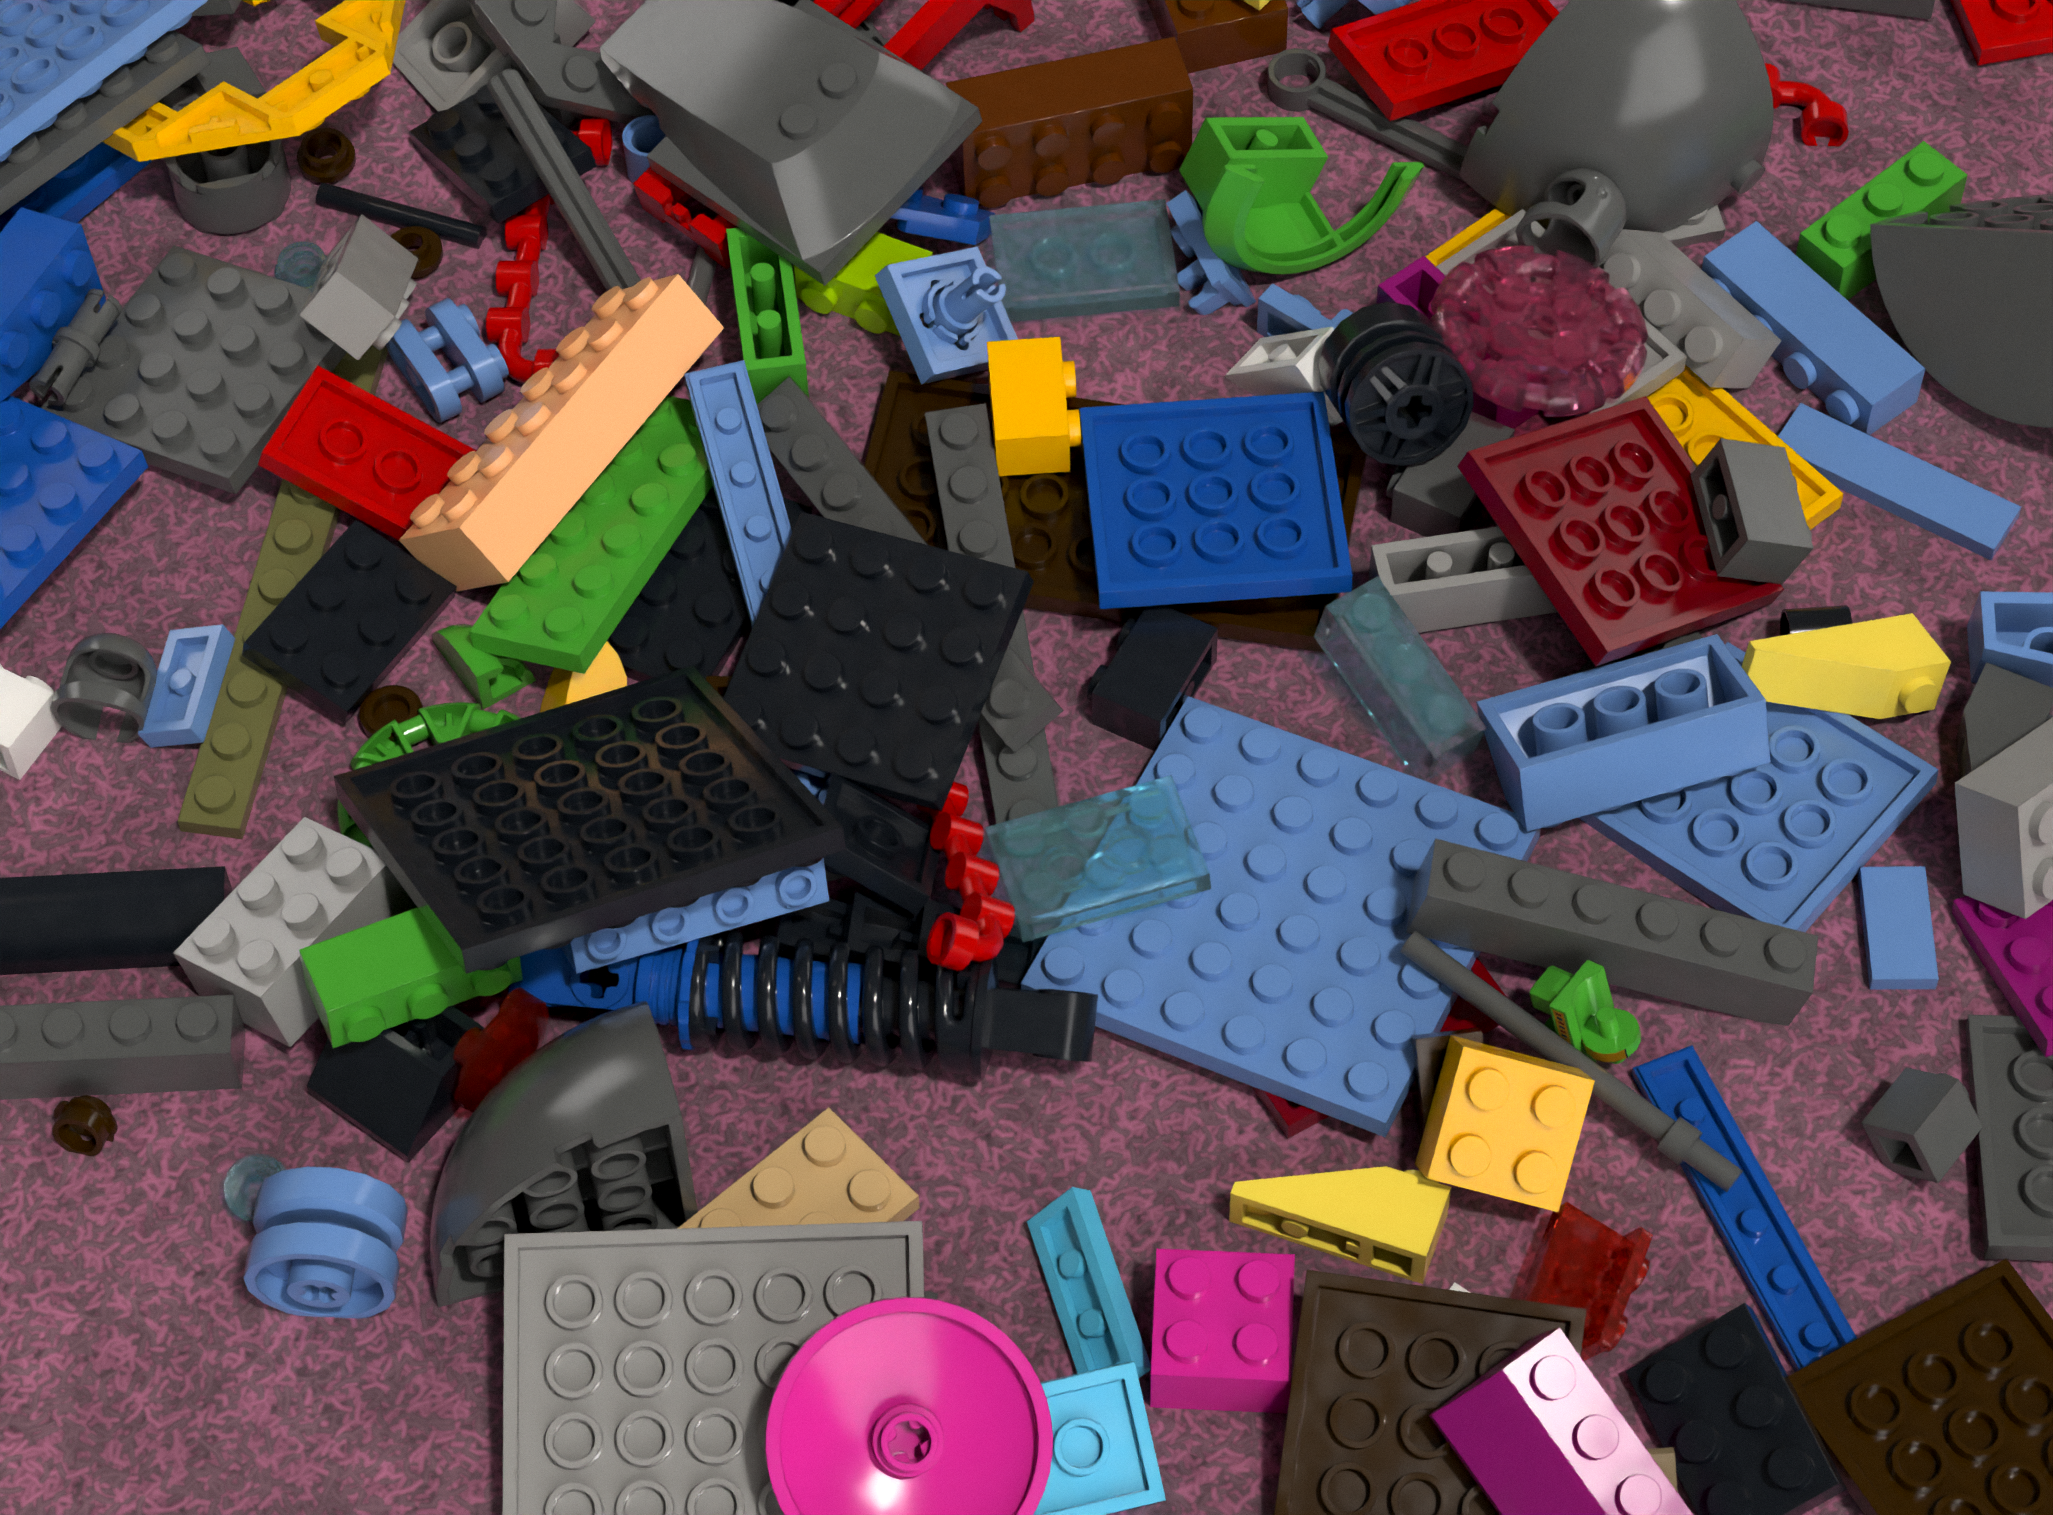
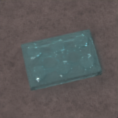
M1165 199L989 215L995 271L1002 277L997 282V286L1005 284V296L1001 301L1010 322L1180 306V289Z
M1172 775L985 827L987 843L993 860L998 865L999 877L1007 900L1015 909V922L1022 942L1211 889L1209 870Z

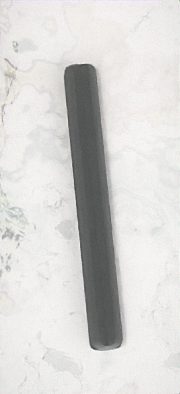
M506 69L493 76L487 83L490 94L606 291L615 286L625 289L637 284L641 279L519 72Z

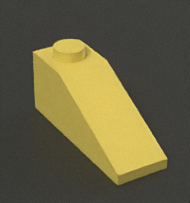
M1911 613L1749 641L1741 667L1761 692L1766 702L1885 719L1934 710L1951 661L1915 615Z
M1387 1166L1237 1181L1234 1183L1230 1193L1229 1222L1423 1284L1448 1215L1451 1187L1440 1184L1438 1181L1427 1179L1419 1170H1405L1403 1172Z

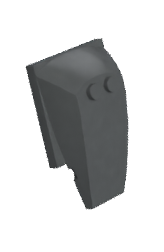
M646 0L600 46L602 61L644 107H650L658 116L659 128L666 135L647 155L651 170L824 286L982 123L981 114L977 106L811 0H799L793 7L775 0Z

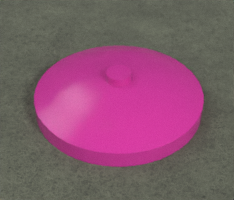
M901 1296L884 1298L849 1309L817 1329L800 1346L782 1372L773 1392L765 1428V1453L771 1485L784 1515H1033L1043 1496L1050 1473L1053 1454V1431L1047 1398L1040 1380L1025 1355L1005 1333L975 1312L959 1305L939 1299Z

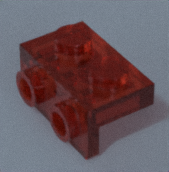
M1565 1202L1560 1205L1559 1212L1553 1211L1518 1300L1587 1309L1581 1358L1585 1361L1602 1352H1610L1619 1343L1627 1328L1628 1318L1623 1314L1630 1295L1641 1285L1649 1270L1650 1261L1645 1256L1653 1234L1639 1227L1622 1236L1572 1204Z

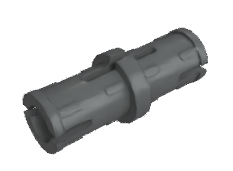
M90 289L68 327L65 326L58 329L52 340L54 349L37 375L29 383L32 392L37 397L43 400L51 387V390L54 392L50 396L48 403L56 406L63 405L85 367H92L100 356L99 344L115 319L122 312L121 304L112 295L108 296L100 309L99 301L103 297L104 291Z

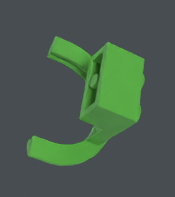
M1304 117L1205 118L1179 171L1203 210V233L1207 243L1218 258H1221L1235 268L1269 274H1294L1329 264L1350 253L1373 236L1402 205L1424 165L1422 162H1393L1378 190L1367 205L1355 217L1335 231L1310 193L1328 159V155Z

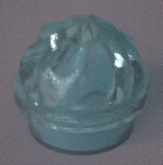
M252 1154L236 1161L228 1170L223 1183L224 1197L231 1211L238 1217L253 1222L257 1192L264 1179L282 1170H287L285 1166L276 1158L265 1154Z

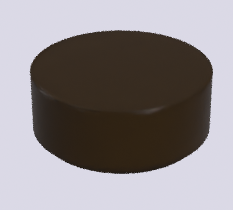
M399 685L384 686L371 692L364 699L360 708V720L365 735L368 738L371 737L380 728L394 719L399 724L419 715L417 709L423 708L419 696L411 689ZM392 732L388 739L392 742H397L394 732Z

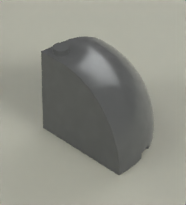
M1571 0L1529 48L1495 96L1492 103L1500 111L1489 129L1485 125L1477 128L1464 157L1459 176L1484 199L1513 216L1522 209L1527 212L1535 204L1545 202L1544 192L1549 183L1561 173L1571 168L1596 170L1611 178L1620 188L1626 200L1627 220L1623 229L1663 232L1688 222V219L1716 206L1735 190L1739 194L1747 192L1759 181L1765 171L1762 164L1773 130L1774 109L1769 76L1761 51L1736 0ZM1550 218L1536 221L1544 229H1547Z
M2053 194L2010 197L1950 205V212L1931 215L1929 217L1930 221H1928V212L1918 211L1870 224L1873 264L1885 307L1905 345L1917 361L1925 367V370L1953 395L1982 412L2016 424L2053 428Z
M646 1001L627 1005L592 1018L538 1048L501 1079L472 1113L450 1151L434 1199L430 1228V1264L438 1307L504 1291V1234L677 1229L698 1212L682 1114L660 1037Z

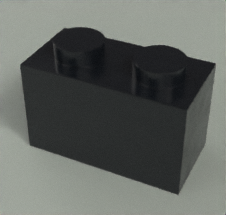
M1165 605L1146 606L1138 620L1130 618L1123 626L1118 637L1115 657L1109 666L1102 664L1097 668L1088 686L1087 699L1092 701V724L1156 752L1188 696L1194 698L1217 660L1218 628Z

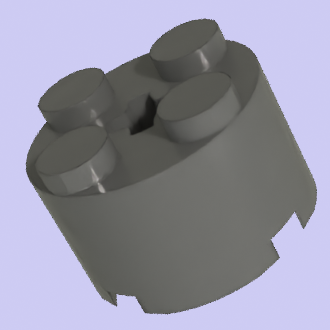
M282 139L164 158L176 205L180 213L196 230L202 233H241L276 220L283 213L284 206L290 195L291 177Z

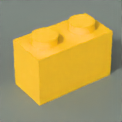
M1060 337L988 341V381L994 452L999 476L1070 472V447L1081 446V426L1079 409L1067 410L1066 398L1076 397V374L1074 360H1062Z

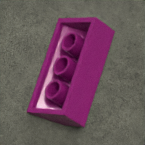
M1560 1327L1538 1334L1429 1415L1499 1515H1693Z

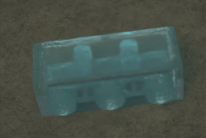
M1377 576L1326 605L1314 638L1410 772L1416 778L1428 782L1472 756L1487 727L1380 578Z

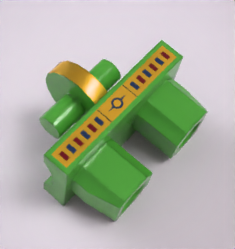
M1586 960L1575 975L1553 965L1549 966L1529 992L1533 1008L1551 1015L1544 1025L1594 1062L1598 1060L1619 1064L1634 1053L1641 1042V1031L1635 1016L1628 1011L1614 1008L1604 966Z

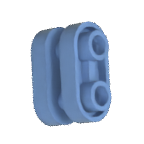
M446 298L426 308L425 316L429 327L420 332L416 330L408 319L401 320L402 324L386 344L392 360L438 424L462 413V405L458 394L469 388L481 403L504 392L503 378L509 376L507 364L495 344L492 343L486 346L480 339L478 324L472 312L465 304L456 306L450 298ZM441 348L455 369L446 372L433 352Z

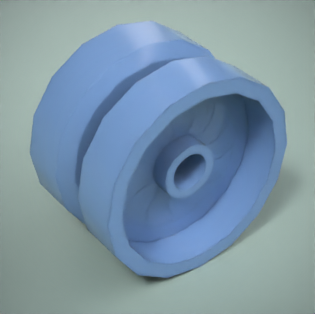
M307 1166L282 1170L264 1179L257 1192L253 1216V1225L257 1234L248 1247L243 1277L248 1291L262 1303L297 1316L360 1319L371 1317L387 1310L396 1297L400 1270L396 1253L404 1242L408 1214L404 1197L387 1183L363 1173L340 1168Z

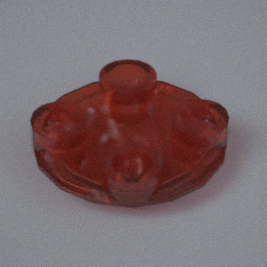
M521 987L515 988L504 999L498 1014L483 1031L478 1027H474L462 1036L453 1055L454 1061L463 1066L454 1094L455 1101L461 1104L462 1108L474 1112L480 1102L518 1063L542 1046L549 1019L546 1002Z

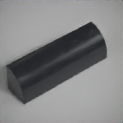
M225 866L0 878V975L181 966L173 952L233 891Z

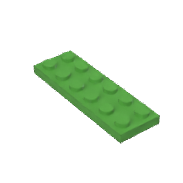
M666 396L512 579L509 582L503 583L469 631L474 648L490 654L585 674L713 486L690 400Z

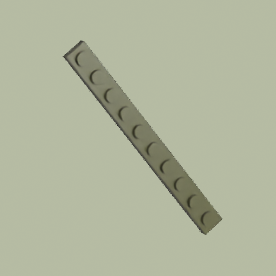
M371 345L359 360L346 353L332 373L375 396L388 349L385 345L379 351ZM282 479L234 635L235 642L204 743H201L178 817V824L182 832L243 839L288 689V686L242 656L244 642L330 548L341 509L285 479Z

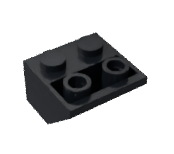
M449 1006L434 1017L414 1019L383 1030L378 1036L365 1042H350L333 1049L329 1038H327L307 1084V1089L314 1097L404 1160L410 1162L491 1074L496 1066L487 1029L454 1006Z

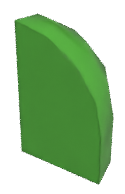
M451 625L432 633L434 645L483 710L536 681L523 660L490 654L474 648L469 634L473 625Z

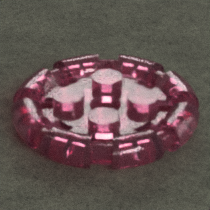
M1513 245L1476 254L1474 263L1461 262L1451 269L1442 279L1434 293L1431 302V310L1434 315L1430 320L1442 336L1443 343L1450 347L1472 381L1473 392L1494 404L1513 411L1521 412L1522 408L1525 407L1544 410V416L1563 417L1584 414L1602 408L1605 404V399L1608 397L1618 399L1632 387L1640 376L1647 359V349L1643 345L1648 339L1644 317L1629 292L1623 287L1614 288L1609 283V273L1599 266L1595 268L1593 267L1594 264L1588 260L1558 249L1553 256L1535 253L1533 245ZM1530 277L1550 280V285L1530 282ZM1483 285H1486L1493 293L1490 294V293H1489L1484 287H1482V286H1483ZM1592 301L1599 306L1593 310H1590L1592 306ZM1527 330L1543 332L1550 339L1541 340L1529 336ZM1486 353H1488L1492 357L1483 361V359L1486 357Z

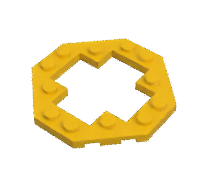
M242 0V1H244V2H246V3H248V4H250V5H252V6L255 7V6H257V5L260 4V3H264V2H267V1H270V0ZM345 0L316 19L315 24L321 40L335 47L258 99L223 81L178 112L157 102L124 127L114 131L103 143L138 162L295 137L300 136L306 131L313 130L319 127L326 117L351 100L363 97L373 85L390 75L406 0Z

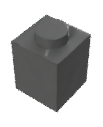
M1907 1067L1861 1122L1885 1167L1895 1173L1935 1183L1940 1182L1983 1128L1969 1100V1093L1959 1079L1945 1073L1934 1074Z

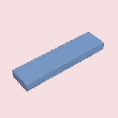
M1802 403L1798 405L1778 435L1781 440L1837 488L1989 560L1993 559L2019 518L2021 506Z

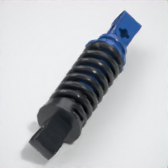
M739 931L720 932L689 941L686 944L671 946L608 964V971L618 974L619 982L617 986L607 987L604 995H602V984L592 982L591 978L593 970L604 968V966L576 974L561 948L541 949L520 956L523 980L510 984L507 994V1002L549 1007H566V1005L608 1010H615L646 1001L651 1010L655 1025L659 1023L660 1025L668 1026L671 1024V1026H676L681 1047L686 1050H694L696 1047L710 1048L718 1043L725 1032V1037L730 1047L738 1052H746L753 1048L760 1037L763 1047L768 1053L780 1056L790 1049L795 1040L800 1054L807 1059L819 1058L830 1044L835 1057L844 1063L855 1061L866 1046L870 1061L882 1067L892 1063L901 1048L905 1064L913 1070H922L928 1066L935 1050H937L942 1069L950 1074L969 1075L975 1080L984 1079L993 1049L1032 1053V1056L1091 1062L1098 994L1055 989H1038V991L999 987L997 956L994 959L983 962L971 961L969 969L958 971L957 984H954V970L935 964L931 982L919 980L920 955L915 949H905L900 954L897 978L883 976L885 952L878 945L867 947L864 964L848 963L849 946L845 942L837 941L830 947L829 962L813 961L815 945L809 938L797 940L793 959L779 957L780 941L775 935L769 934L760 939L758 955L743 954L745 940L743 934Z

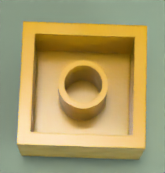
M1450 1035L1415 1166L1427 1179L1559 1212L1595 1080L1579 1068Z

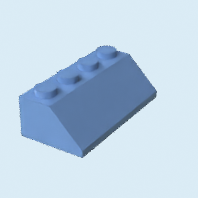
M1718 634L1476 702L1477 712L1505 799L1514 813L1517 814L1526 832L1540 828L1556 827L1568 820L1600 811L1615 810L1631 802L1663 793H1675L1687 786L1722 776L1738 775L1747 769L1771 763L1766 699Z

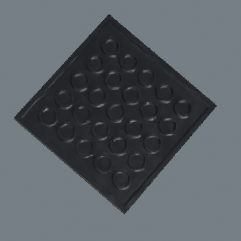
M694 666L334 776L339 801L466 974L476 970L497 969L505 965L510 959L541 949L561 948L569 944L574 938L605 928L625 927L633 923L638 917L669 907H686L695 903L700 897L730 887L750 886L758 882L761 877L791 867L811 866L821 861L825 856L846 850L843 826Z

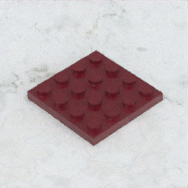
M1646 396L1468 451L1457 465L1595 666L1770 605L1784 590L1781 584L1717 576L1691 479V474L1697 467Z

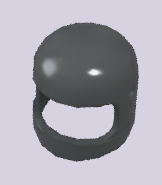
M1571 168L1556 176L1549 183L1544 192L1545 202H1539L1530 207L1519 222L1515 232L1518 242L1526 253L1540 264L1555 273L1568 277H1585L1596 271L1622 231L1627 220V203L1620 188L1608 176L1589 168ZM1550 218L1549 225L1541 237L1534 236L1531 230V223L1536 220Z
M102 632L82 639L72 648L66 662L60 686L54 693L51 708L56 721L68 732L82 739L96 740L103 706L126 712L116 742H133L140 737L138 731L143 730L157 679V669L152 655L141 643L116 633Z

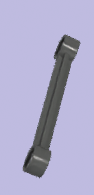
M1299 48L1287 49L1275 55L1268 66L1267 92L1270 100L1276 106L1294 112L1313 108L1465 182L1459 174L1468 146L1406 116L1389 121L1371 99L1326 78V67L1323 60L1309 50ZM1289 75H1302L1305 77L1309 75L1315 79L1313 84L1302 88L1288 87L1279 81Z

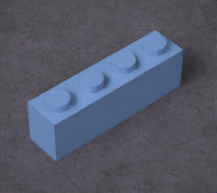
M1755 221L1704 256L1702 270L1781 339V342L1771 356L1783 366L1784 372L1791 383L1800 389L1808 388L1825 403L1826 409L1832 418L1871 435L1918 401L1925 367L1759 222Z

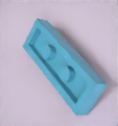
M1071 1187L1030 1218L1027 1224L1077 1373L1134 1361L1138 1378L1151 1370V1364L1090 1190Z

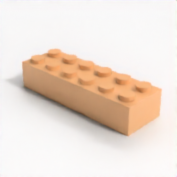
M679 274L654 281L651 277H647L632 287L621 289L619 286H615L601 295L592 306V311L595 315L585 327L576 328L558 344L556 351L560 355L549 368L546 367L539 370L523 384L520 392L524 397L513 409L502 412L489 423L484 430V434L487 437L486 441L476 452L467 453L450 468L447 476L451 481L439 495L433 494L426 498L412 512L410 519L413 524L399 541L419 562L457 586L456 592L509 582L724 329L722 324Z

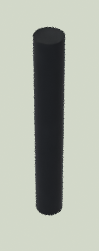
M322 183L319 186L316 195V203L319 206L359 217L362 214L367 219L400 228L424 227L435 232L440 239L477 249L480 248L487 235V228L482 225L327 183Z

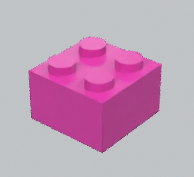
M1156 1248L1150 1407L1287 1414L1292 1373L1295 1254Z

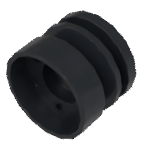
M1384 302L1363 307L1342 320L1325 341L1318 362L1320 385L1361 450L1381 463L1402 466L1430 460L1449 448L1466 428L1474 406L1472 381L1431 320L1412 306Z

